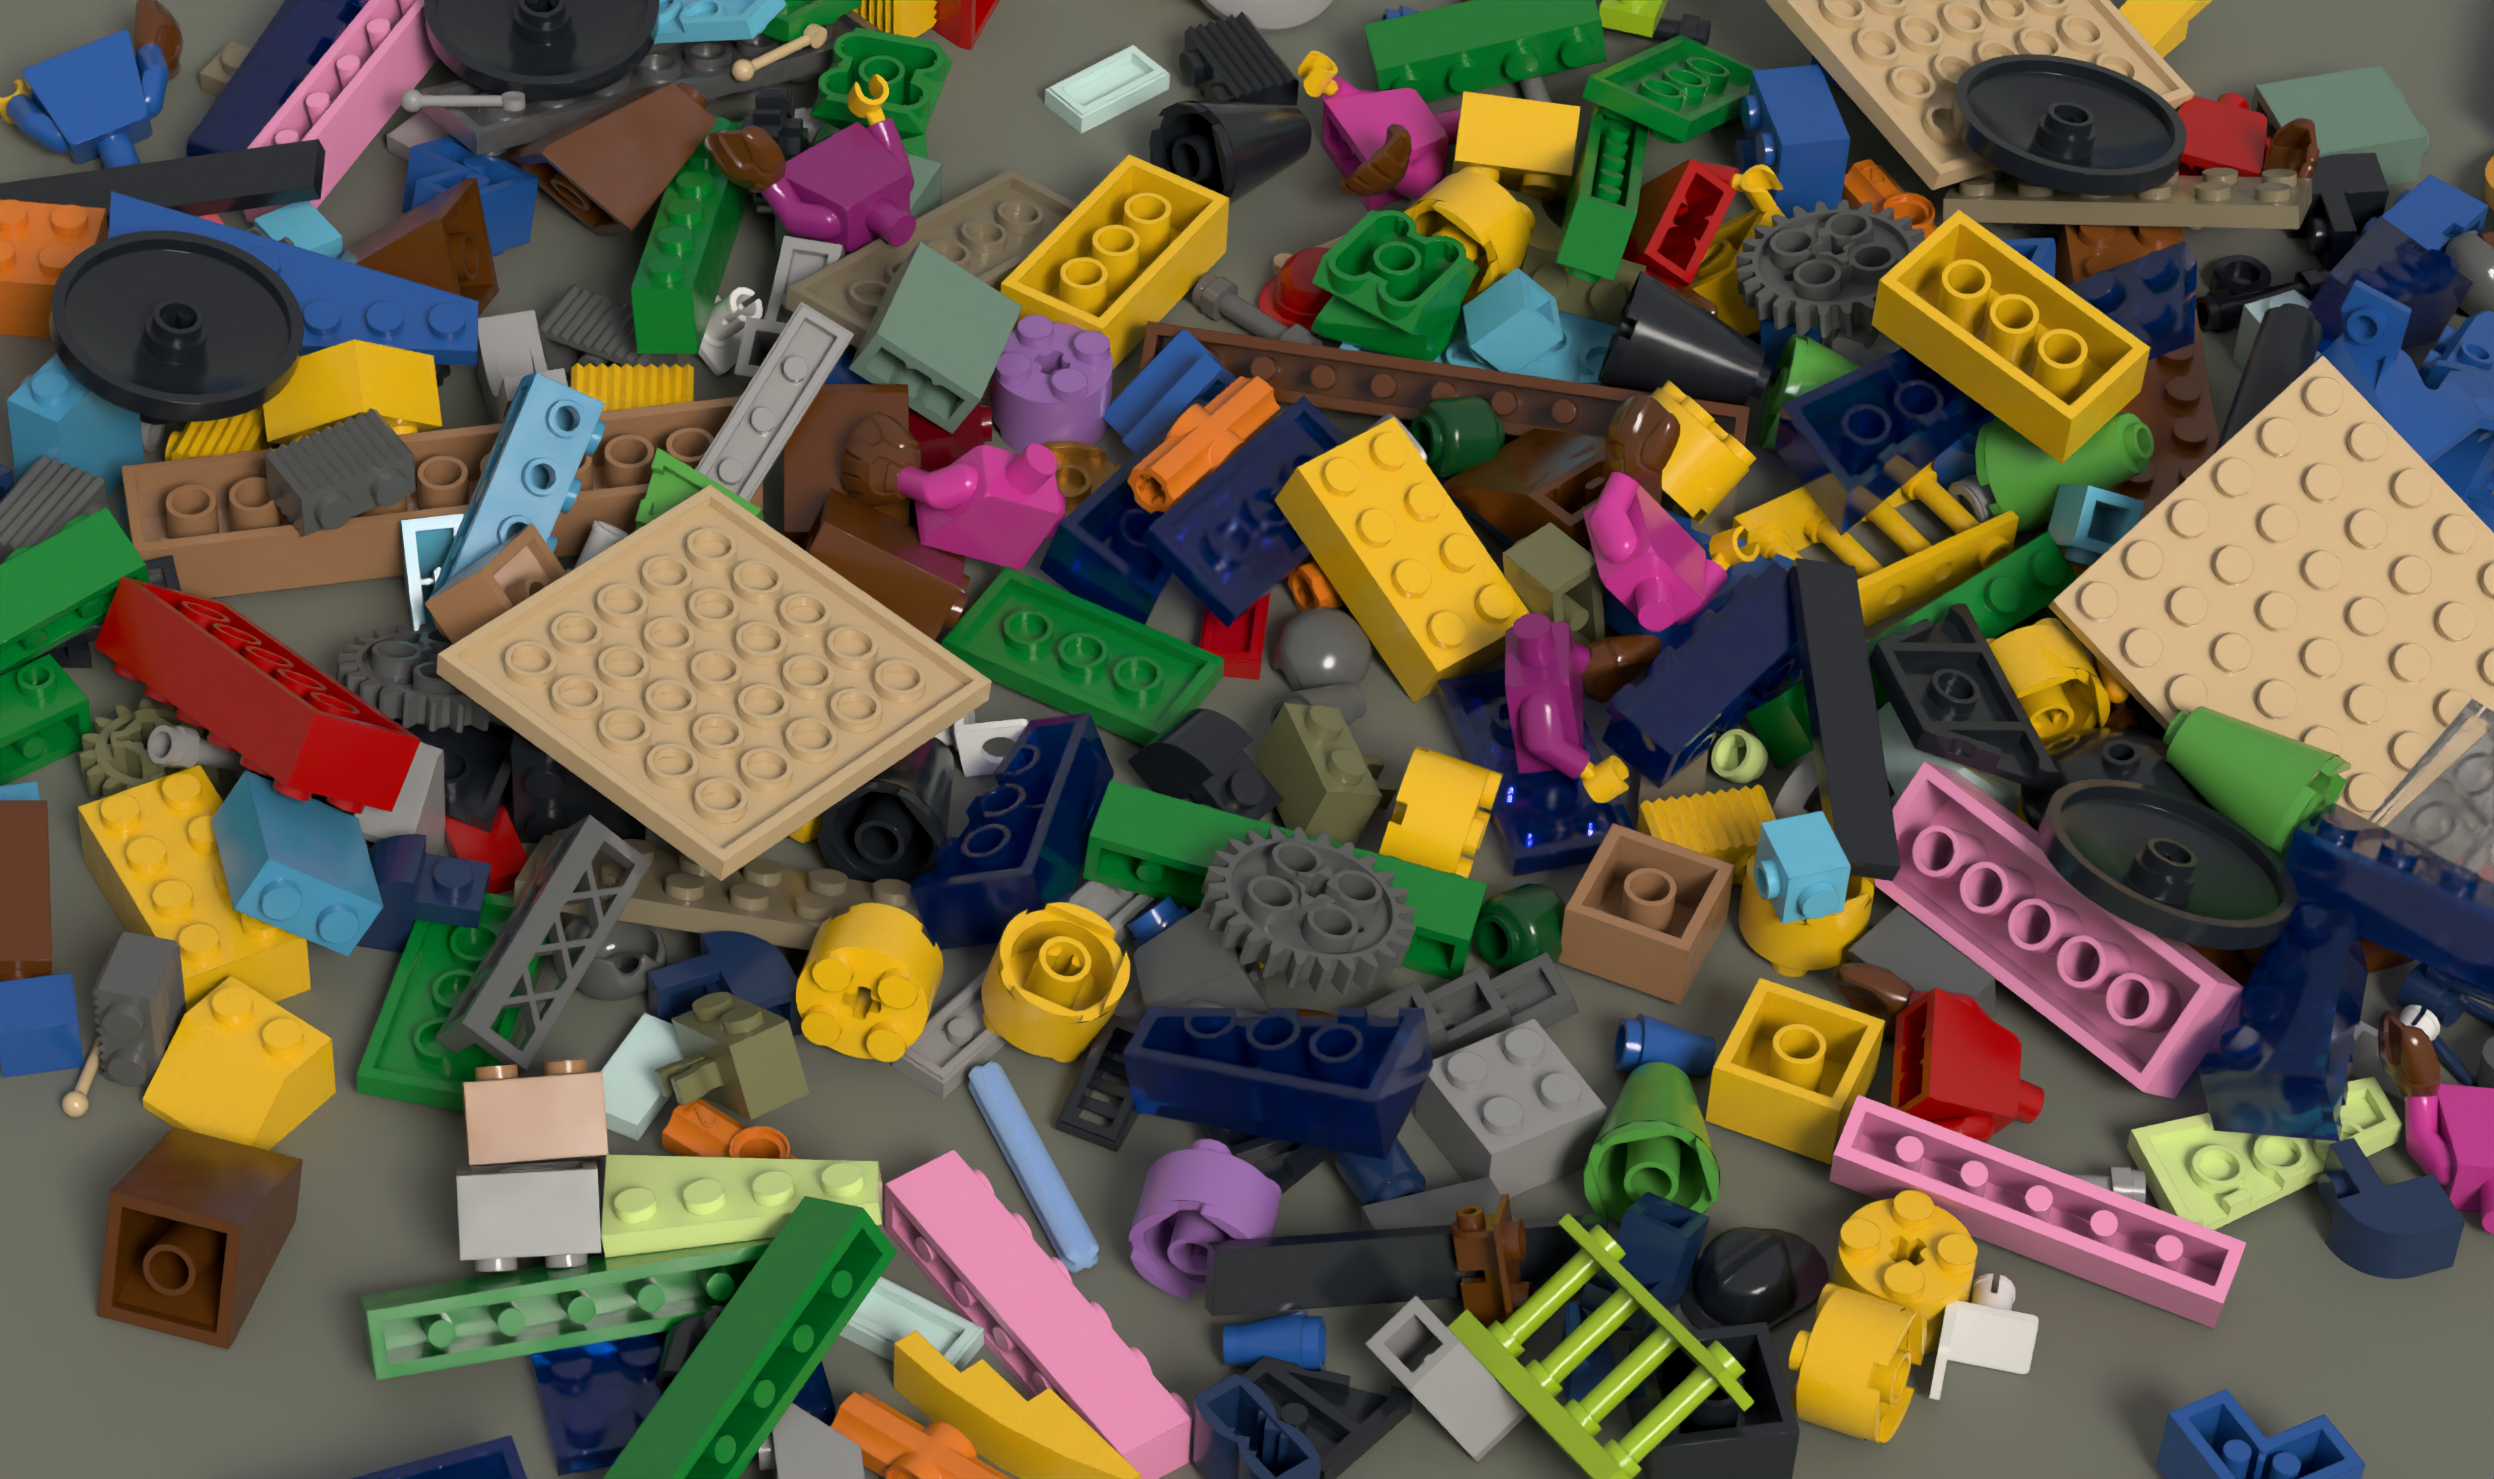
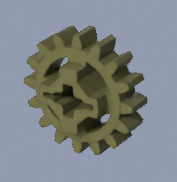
M148 698L141 699L139 710L132 712L122 704L115 706L116 719L112 721L98 716L94 720L96 733H85L82 737L83 752L79 754L82 779L87 780L88 794L91 797L103 795V798L188 769L164 767L151 760L147 745L149 737L156 727L167 725L192 728L198 732L202 739H207L210 731L195 727L178 719L175 716V706L163 704L161 708H152ZM201 765L211 783H220V768Z

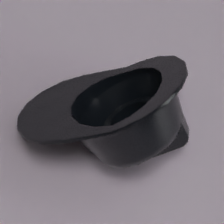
M1749 1227L1729 1229L1716 1235L1704 1248L1701 1257L1697 1259L1689 1282L1680 1299L1681 1309L1691 1324L1699 1330L1767 1322L1770 1331L1784 1320L1812 1305L1820 1297L1829 1278L1826 1260L1814 1245L1797 1234L1779 1229H1754Z

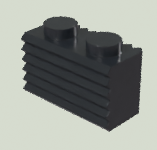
M1241 11L1237 17L1231 14L1227 19L1221 17L1216 23L1210 20L1206 26L1200 23L1196 29L1190 26L1185 31L1184 52L1179 56L1180 70L1185 82L1190 86L1195 85L1196 88H1199L1201 95L1204 94L1206 101L1290 103L1297 106L1298 79L1246 13Z

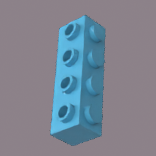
M537 372L522 377L431 596L454 576L531 523L534 524L554 553L557 537L551 535L559 513L567 514L578 496L582 481L576 478L575 475L584 454L589 457L592 456L601 441L606 423L599 420L605 403Z

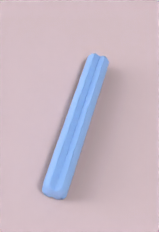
M993 1061L988 1062L984 1066L976 1065L968 1074L970 1078L968 1089L1058 1257L1067 1270L1073 1273H1077L1083 1268H1092L1098 1262L1099 1257L1097 1253L1099 1245L1001 1065Z

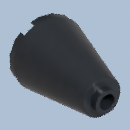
M1181 101L1162 109L1158 115L1164 116L1160 128L1151 131L1149 140L1151 164L1230 198L1229 205H1231L1304 158L1310 149L1312 130L1303 112L1297 106L1290 103Z
M1640 271L1621 312L1622 317L1616 333L1612 335L1598 380L1609 384L1608 386L1650 393H1653L1658 387L1662 388L1669 380L1686 396L1688 395L1692 399L1745 406L1750 396L1760 400L1773 368L1772 365L1763 362L1766 350L1655 274L1651 275Z
M933 737L821 814V830L818 834L819 848L832 870L846 874L848 879L871 883L881 879H897L907 882L912 886V889L921 890L935 878L946 853L954 776L953 755L941 740Z

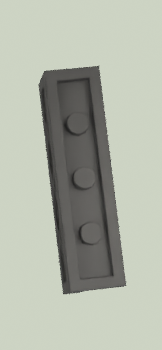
M591 815L562 831L435 1039L455 1054L476 1043L502 1064H517L518 1075L526 1071L652 862ZM599 849L627 869L617 887L597 890L591 862ZM580 882L582 892L573 893ZM609 899L602 910L600 900ZM584 903L590 931L585 939L566 941L560 912L565 905ZM548 934L550 944L541 945ZM577 951L572 961H570L569 952ZM553 954L559 982L554 991L534 994L528 965L533 957ZM516 986L518 996L509 997ZM546 1003L539 1014L537 1004ZM521 1006L527 1035L520 1047L516 1048L490 1027L501 1009Z

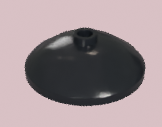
M2092 728L2072 733L2049 744L2045 748L2058 770L2049 791H2040L2021 784V807L2028 823L2037 832H2039V825L2054 793L2065 785L2081 780L2113 779L2140 783L2170 791L2213 809L2166 760L2169 746L2163 743V737L2131 728Z

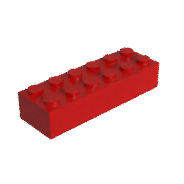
M125 576L121 577L94 645L95 648L115 661L114 672L132 681L146 684L144 693L161 703L177 707L175 716L178 719L195 727L209 730L207 739L211 743L223 749L242 754L239 763L256 773L275 778L272 787L278 792L301 801H310L313 793L326 796L325 799L330 804L356 814H362L365 806L392 812L420 744V738L227 603Z

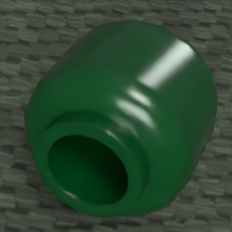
M1479 396L1432 399L1421 408L1418 416L1413 419L1410 426V433L1424 449L1427 455L1426 463L1437 477H1454L1466 469L1495 458L1505 440V430L1501 419L1495 415L1491 405Z
M1533 883L1521 885L1489 898L1481 907L1475 930L1476 945L1480 954L1495 969L1502 973L1545 952L1548 953L1553 963L1558 962L1562 953L1561 937L1566 908L1565 902L1549 887Z

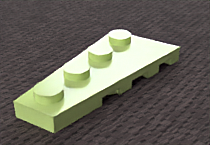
M2375 1076L2331 1085L2328 1088L2322 1087L2131 1129L2127 1149L2138 1169L2144 1170L2146 1184L2162 1211L2216 1230L2318 1181L2319 1176L2323 1172L2331 1143L2354 1138L2365 1156L2368 1157L2397 1143L2403 1124Z
M606 1155L601 1239L605 1258L775 1238L804 1196L863 1207L876 1225H882V1179L879 1162Z

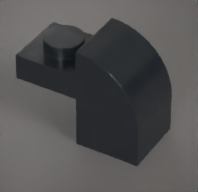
M2376 153L2338 154L2318 159L2317 167L2314 169L2315 175L2312 178V202L2299 229H2287L2289 238H2307L2310 252H2317L2322 269L2330 270L2333 275L2348 274L2356 236L2361 234L2364 226L2371 218H2380L2384 215L2389 189Z
M1198 708L1187 711L1127 760L1152 792L1181 800L1191 793L1199 804L1257 821L1283 800L1276 789L1243 751L1244 748L1254 741L1252 737L1236 722L1213 710Z

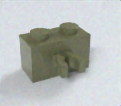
M1549 522L1528 537L1521 538L1510 549L1503 552L1504 576L1530 613L1546 615L1550 622L1563 621L1570 624L1574 642L1583 646L1592 641L1605 638L1603 596L1611 592L1600 579L1592 547L1587 551Z
M1284 703L1254 757L1258 769L1283 798L1276 807L1286 828L1295 831L1296 827H1301L1305 834L1316 837L1325 832L1328 833L1331 840L1341 844L1351 842L1355 845L1375 808L1387 809L1397 792L1393 782L1377 781L1385 766L1381 757L1362 756L1340 709L1335 707Z
M716 992L705 995L693 1002V1010L672 1018L684 1060L672 1062L654 1070L663 1096L669 1097L675 1094L677 1102L681 1105H686L703 1096L750 1120L810 1094L789 1020L728 992Z

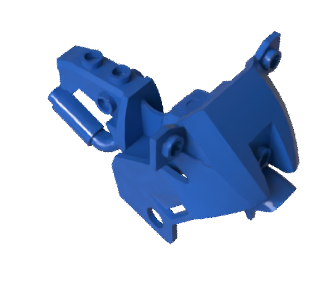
M2356 280L2341 307L2344 333L2312 362V365L2323 355L2494 533V495L2491 494L2494 491V312L2483 310L2467 317L2459 330L2448 325L2434 350H2430L2419 371H2417L2410 356L2400 349L2412 309Z

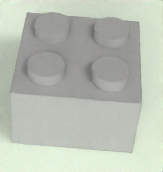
M1534 1018L1420 1065L1415 1120L1464 1182L1490 1176L1501 1195L1509 1194L1510 1199L1583 1168L1587 1155L1605 1123L1607 1107Z
M596 1159L457 1167L460 1260H475V1271L517 1269V1257L545 1256V1266L547 1268L578 1267L588 1262L587 1254L601 1253L598 1168Z

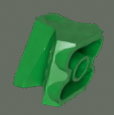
M857 27L852 32L839 36L834 42L833 60L830 68L819 78L818 96L810 115L825 122L818 132L812 147L831 137L835 131L840 132L856 122H859L865 128L869 127L867 118L858 117L850 111L847 98L855 82H858L863 95L868 99L874 100L870 94L868 83L874 74H878L885 79L889 87V95L881 107L885 118H893L907 153L927 159L926 128L952 61L936 41Z
M1371 210L1322 257L1312 283L1334 295L1316 317L1311 331L1327 339L1389 356L1433 362L1456 338L1459 329L1461 302L1480 268L1472 260L1466 258V249L1458 240L1441 235L1425 237L1417 233L1414 220L1406 213L1397 210H1384L1380 212Z

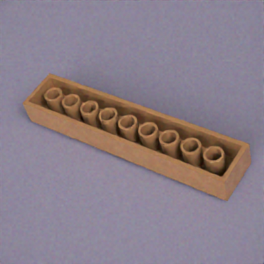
M741 396L601 412L599 420L606 423L601 441L592 456L589 457L584 454L575 475L576 478L582 481L578 496L567 514L559 513L551 535L557 537V545L553 553L555 557L580 555L591 533L594 521L608 523L629 535L635 532L637 526L635 519L641 500H645L653 473L651 466L657 447L696 469ZM503 423L398 435L414 454L416 491L406 495L396 505L389 507L378 506L351 517L347 523L339 528H324L304 537H301L299 529H295L293 522H289L287 515H283L281 508L277 507L275 500L270 498L265 454L268 450L121 466L129 539L144 561L173 555L181 591L205 598L404 576L401 520L456 514L465 515ZM763 483L750 502L759 507L762 513Z

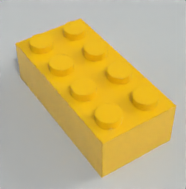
M1129 154L1001 283V293L1022 306L1012 331L1017 329V324L1022 318L1029 315H1042L1052 322L1071 324L1086 331H1098L1109 339L1114 370L1145 337L1147 321L1159 323L1226 253L1230 198Z
M1959 209L1887 272L1878 283L1872 326L2061 464L2141 392L2151 347Z
M1395 417L1297 467L1275 498V502L1413 703L1504 654L1506 631L1514 625L1518 618L1530 614Z
M200 764L77 807L84 863L126 932L175 940L180 946L186 1012L229 976L235 977L274 1003L311 990L307 939L233 909L211 821L222 805L223 800Z

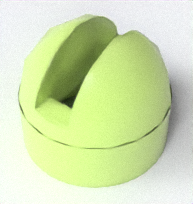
M1732 729L1725 732L1715 743L1711 755L1714 771L1729 781L1746 784L1753 779H1758L1765 772L1768 762L1765 746L1757 737L1741 729Z

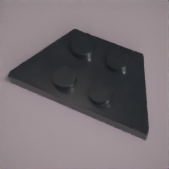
M1958 603L1951 606L1945 619L1933 624L1926 618L1911 625L1906 633H1894L1877 641L1869 657L1870 665L1915 749L2040 791H2049L2058 770L1966 604Z

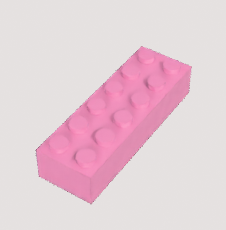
M1924 761L1892 809L1901 868L1893 881L1875 879V886L2142 1092L2175 1099L2249 990L2186 943L2166 938L2133 925L2089 900L2069 884L2049 862L2043 852L2038 832L1959 772Z

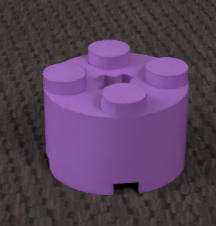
M1029 315L1022 318L1017 324V329L1011 332L991 376L990 408L992 425L995 422L1000 429V438L1008 446L1020 452L1032 443L1044 444L1047 442L1071 440L1096 445L1109 429V424L1103 418L1106 409L1111 404L1113 359L1110 352L1109 339L1098 331H1086L1071 324L1052 322L1042 315Z
M1200 1139L1192 1144L1191 1149L1178 1150L1162 1156L1152 1164L1147 1172L1132 1221L1128 1242L1131 1241L1133 1248L1130 1258L1134 1268L1150 1284L1170 1295L1189 1300L1192 1289L1206 1292L1208 1242L1271 1238L1279 1213V1203L1282 1195L1280 1186L1251 1164L1231 1155L1229 1148L1216 1140Z

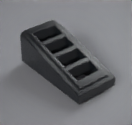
M1113 1014L1106 1025L1100 1030L1055 1122V1129L1118 1152L1171 1057L1170 1035ZM1117 1053L1142 1064L1137 1069L1115 1061L1113 1057ZM1104 1072L1129 1080L1132 1084L1130 1088L1103 1079L1102 1076ZM1095 1090L1119 1099L1123 1103L1118 1108L1090 1096ZM1085 1109L1114 1120L1111 1128L1108 1129L1079 1118V1115Z

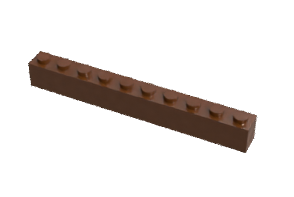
M1147 321L1140 367L1141 373L1181 330H1187L1237 379L1240 376L1245 378L1259 376L1274 389L1275 400L1279 402L1384 416L1389 412L1398 419L1413 421L1418 416L1421 408L1432 399L1479 396L1491 405L1495 415L1501 419L1505 434L1522 436L1530 430L1538 428L1606 438L1610 421L1625 400L1638 394L1649 396L1653 394ZM1693 399L1715 419V423L1745 447L1750 407Z

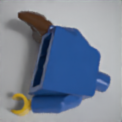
M138 0L136 3L134 28L136 59L130 35L127 29L25 68L22 70L27 90L22 80L17 79L13 81L16 92L9 97H0V115L3 121L8 124H15L22 133L53 153L63 154L68 152L76 164H84L99 157L105 169L142 164L133 144L147 139L153 134L150 120L155 118L163 109L168 79L174 78L180 72V56L184 41L179 23L169 10L157 0Z

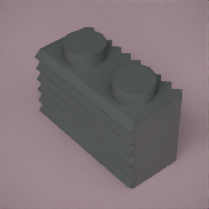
M576 285L569 287L538 325L547 369L564 368L565 374L569 378H571V367L576 363L583 367L589 363L595 367L601 363L607 367L613 363L619 367L626 363L632 367L638 363L644 367L650 363L659 367L664 363L670 368L678 360L677 354H637L632 306L629 303L622 305L618 299L613 301L602 293L595 292L591 294L586 288L580 291Z
M370 408L366 415L359 413L355 419L348 417L344 424L337 421L333 428L326 426L322 432L315 430L310 437L303 435L299 441L292 439L288 446L281 444L277 450L270 448L265 454L267 485L270 498L275 500L277 507L281 508L283 515H287L289 522H293L295 529H299L301 537L324 528H339L353 516L378 506L389 507L396 505L406 495L416 491L414 454L380 413Z
M45 454L40 456L0 501V565L15 550L28 545L36 546L58 534L66 523L78 516H91L105 507L111 512L110 507L107 505L106 487L103 478L100 475L94 477L89 471L83 473L78 466L72 469L67 462L61 465L56 458L50 460Z
M122 931L117 934L91 991L94 995L92 1003L96 1005L93 1012L97 1014L94 1021L98 1023L95 1030L99 1032L96 1039L100 1041L97 1048L101 1050L98 1057L102 1059L99 1066L103 1068L101 1076L108 1081L118 1082L125 1086L148 1088L186 1013L180 946L175 940Z

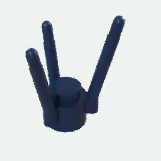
M2422 962L2417 965L2406 977L2399 990L2397 1001L2402 1008L2409 1005L2422 1006L2420 1013L2411 1023L2413 1026L2417 1025L2428 1009L2437 1017L2440 1025L2446 1028L2452 1026L2464 1011L2494 1027V1010L2470 998L2473 997L2494 1006V990L2452 974L2435 962L2432 964ZM2437 1035L2435 1040L2431 1041L2436 1055L2464 1086L2474 1087L2476 1084L2475 1077L2443 1039Z

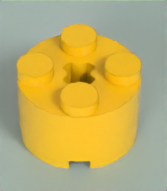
M1470 166L1445 177L1403 212L1414 220L1417 233L1425 237L1441 235L1458 240L1466 249V258L1472 260L1480 268L1461 302L1462 306L1517 267L1520 270L1523 268L1528 244L1532 242L1531 232L1536 224L1535 217L1527 205L1516 201L1500 184L1486 177L1478 168Z
M1668 380L1662 388L1658 387L1651 395L1669 413H1673L1680 424V436L1667 465L1662 470V492L1677 502L1681 509L1701 525L1749 472V466L1757 458L1737 439L1715 423V419L1688 395L1686 396Z
M2056 618L2041 619L2034 625L2016 629L1998 639H1986L2044 747L2072 733L2092 729L2097 722L2101 728L2104 727L2110 714L2108 694L2080 641L2072 632L2064 628L2060 620Z
M1416 747L1396 798L1397 803L1391 821L1388 822L1379 854L1396 857L1406 862L1446 873L1458 874L1469 879L1474 860L1463 856L1466 854L1474 857L1476 851L1480 849L1491 814L1479 809L1480 807L1488 810L1492 809L1503 774L1430 749L1426 750Z
M1757 839L1752 846V853L1746 862L1738 912L1739 928L1746 942L1755 952L1771 961V965L1777 973L1786 977H1800L1806 974L1808 970L1828 969L1848 961V949L1868 932L1875 891V879L1849 875L1843 912L1829 914L1817 919L1809 918L1782 924L1770 899L1763 900L1756 887L1754 865L1758 845Z
M1064 902L1047 903L1044 910L1033 911L1026 914L1027 910L1019 913L1009 922L1004 930L982 982L983 1021L991 1033L1003 1037L1015 1047L1033 1055L1048 1057L1055 1061L1066 1063L1078 1059L1082 1052L1093 1046L1100 1030L1114 1014L1129 981L1130 961L1127 951L1123 956L1120 947L1114 940L1117 934L1116 931L1104 918L1079 905Z
M861 903L850 906L848 913L837 916L834 919L831 916L824 921L815 935L796 987V1003L802 1018L801 1028L805 1037L814 1044L828 1046L839 1053L851 1057L877 1059L882 1062H893L901 1058L906 1049L922 1034L943 976L942 953L937 943L933 947L929 939L922 933L924 925L908 912L881 903Z
M1905 1190L1898 1193L1895 1198L1879 1200L1860 1208L1843 1224L1840 1230L1831 1283L1923 1313L1927 1320L1925 1355L1938 1350L1946 1305L1956 1300L1968 1302L1978 1254L1977 1245L1965 1226L1948 1211L1934 1205L1930 1196L1917 1190Z
M1827 1283L1818 1300L1815 1315L1816 1322L1812 1332L1801 1330L1797 1334L1790 1352L1789 1369L1799 1373L1798 1381L1790 1398L1797 1419L1864 1441H1872L1878 1444L1879 1441L1886 1443L1893 1437L1900 1426L1915 1388L1906 1386L1911 1364L1922 1365L1927 1339L1926 1316L1923 1313L1911 1310L1909 1307L1833 1283Z

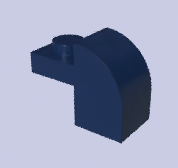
M404 834L377 842L368 849V853L384 907L356 946L403 953L416 919L479 929L490 883L491 863L426 853L427 835Z
M734 931L700 935L701 956L686 961L674 962L666 967L648 972L649 1015L673 1024L672 1018L693 1010L692 1004L697 999L711 993L728 992L789 1020L793 1036L803 1034L801 1028L802 1018L796 1003L798 979L784 955L775 946L759 937Z
M2354 1138L2331 1143L2323 1172L2318 1178V1192L2325 1209L2333 1213L2325 1244L2334 1255L2348 1266L2360 1272L2387 1279L2412 1278L2453 1267L2465 1222L2434 1174L2384 1186Z
M1646 1192L1624 1213L1616 1243L1624 1250L1626 1255L1619 1263L1665 1309L1673 1314L1693 1272L1710 1217L1651 1192ZM1599 1270L1586 1282L1579 1305L1583 1309L1594 1312L1619 1287ZM1638 1308L1617 1330H1635L1640 1333L1647 1330L1652 1333L1658 1326Z

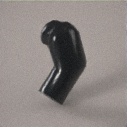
M711 1306L703 1314L686 1318L672 1326L666 1336L655 1376V1385L661 1392L664 1393L725 1307Z

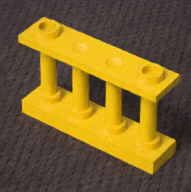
M1926 431L1737 515L1733 518L1732 528L1744 526L1738 538L1747 541V544L1758 542L1760 546L1758 556L1768 560H1772L1776 554L1795 560V558L1803 559L1797 551L1815 543H1824L1845 565L1855 566L1856 575L1860 578L1857 582L1864 628H1867L1951 589L2013 551L2019 516L2013 511H2007L1983 523H1980L1937 482V473L1933 468L1939 441L1929 431ZM1920 499L1957 535L1932 545L1894 508L1911 500ZM1864 521H1872L1908 557L1883 567L1846 529Z

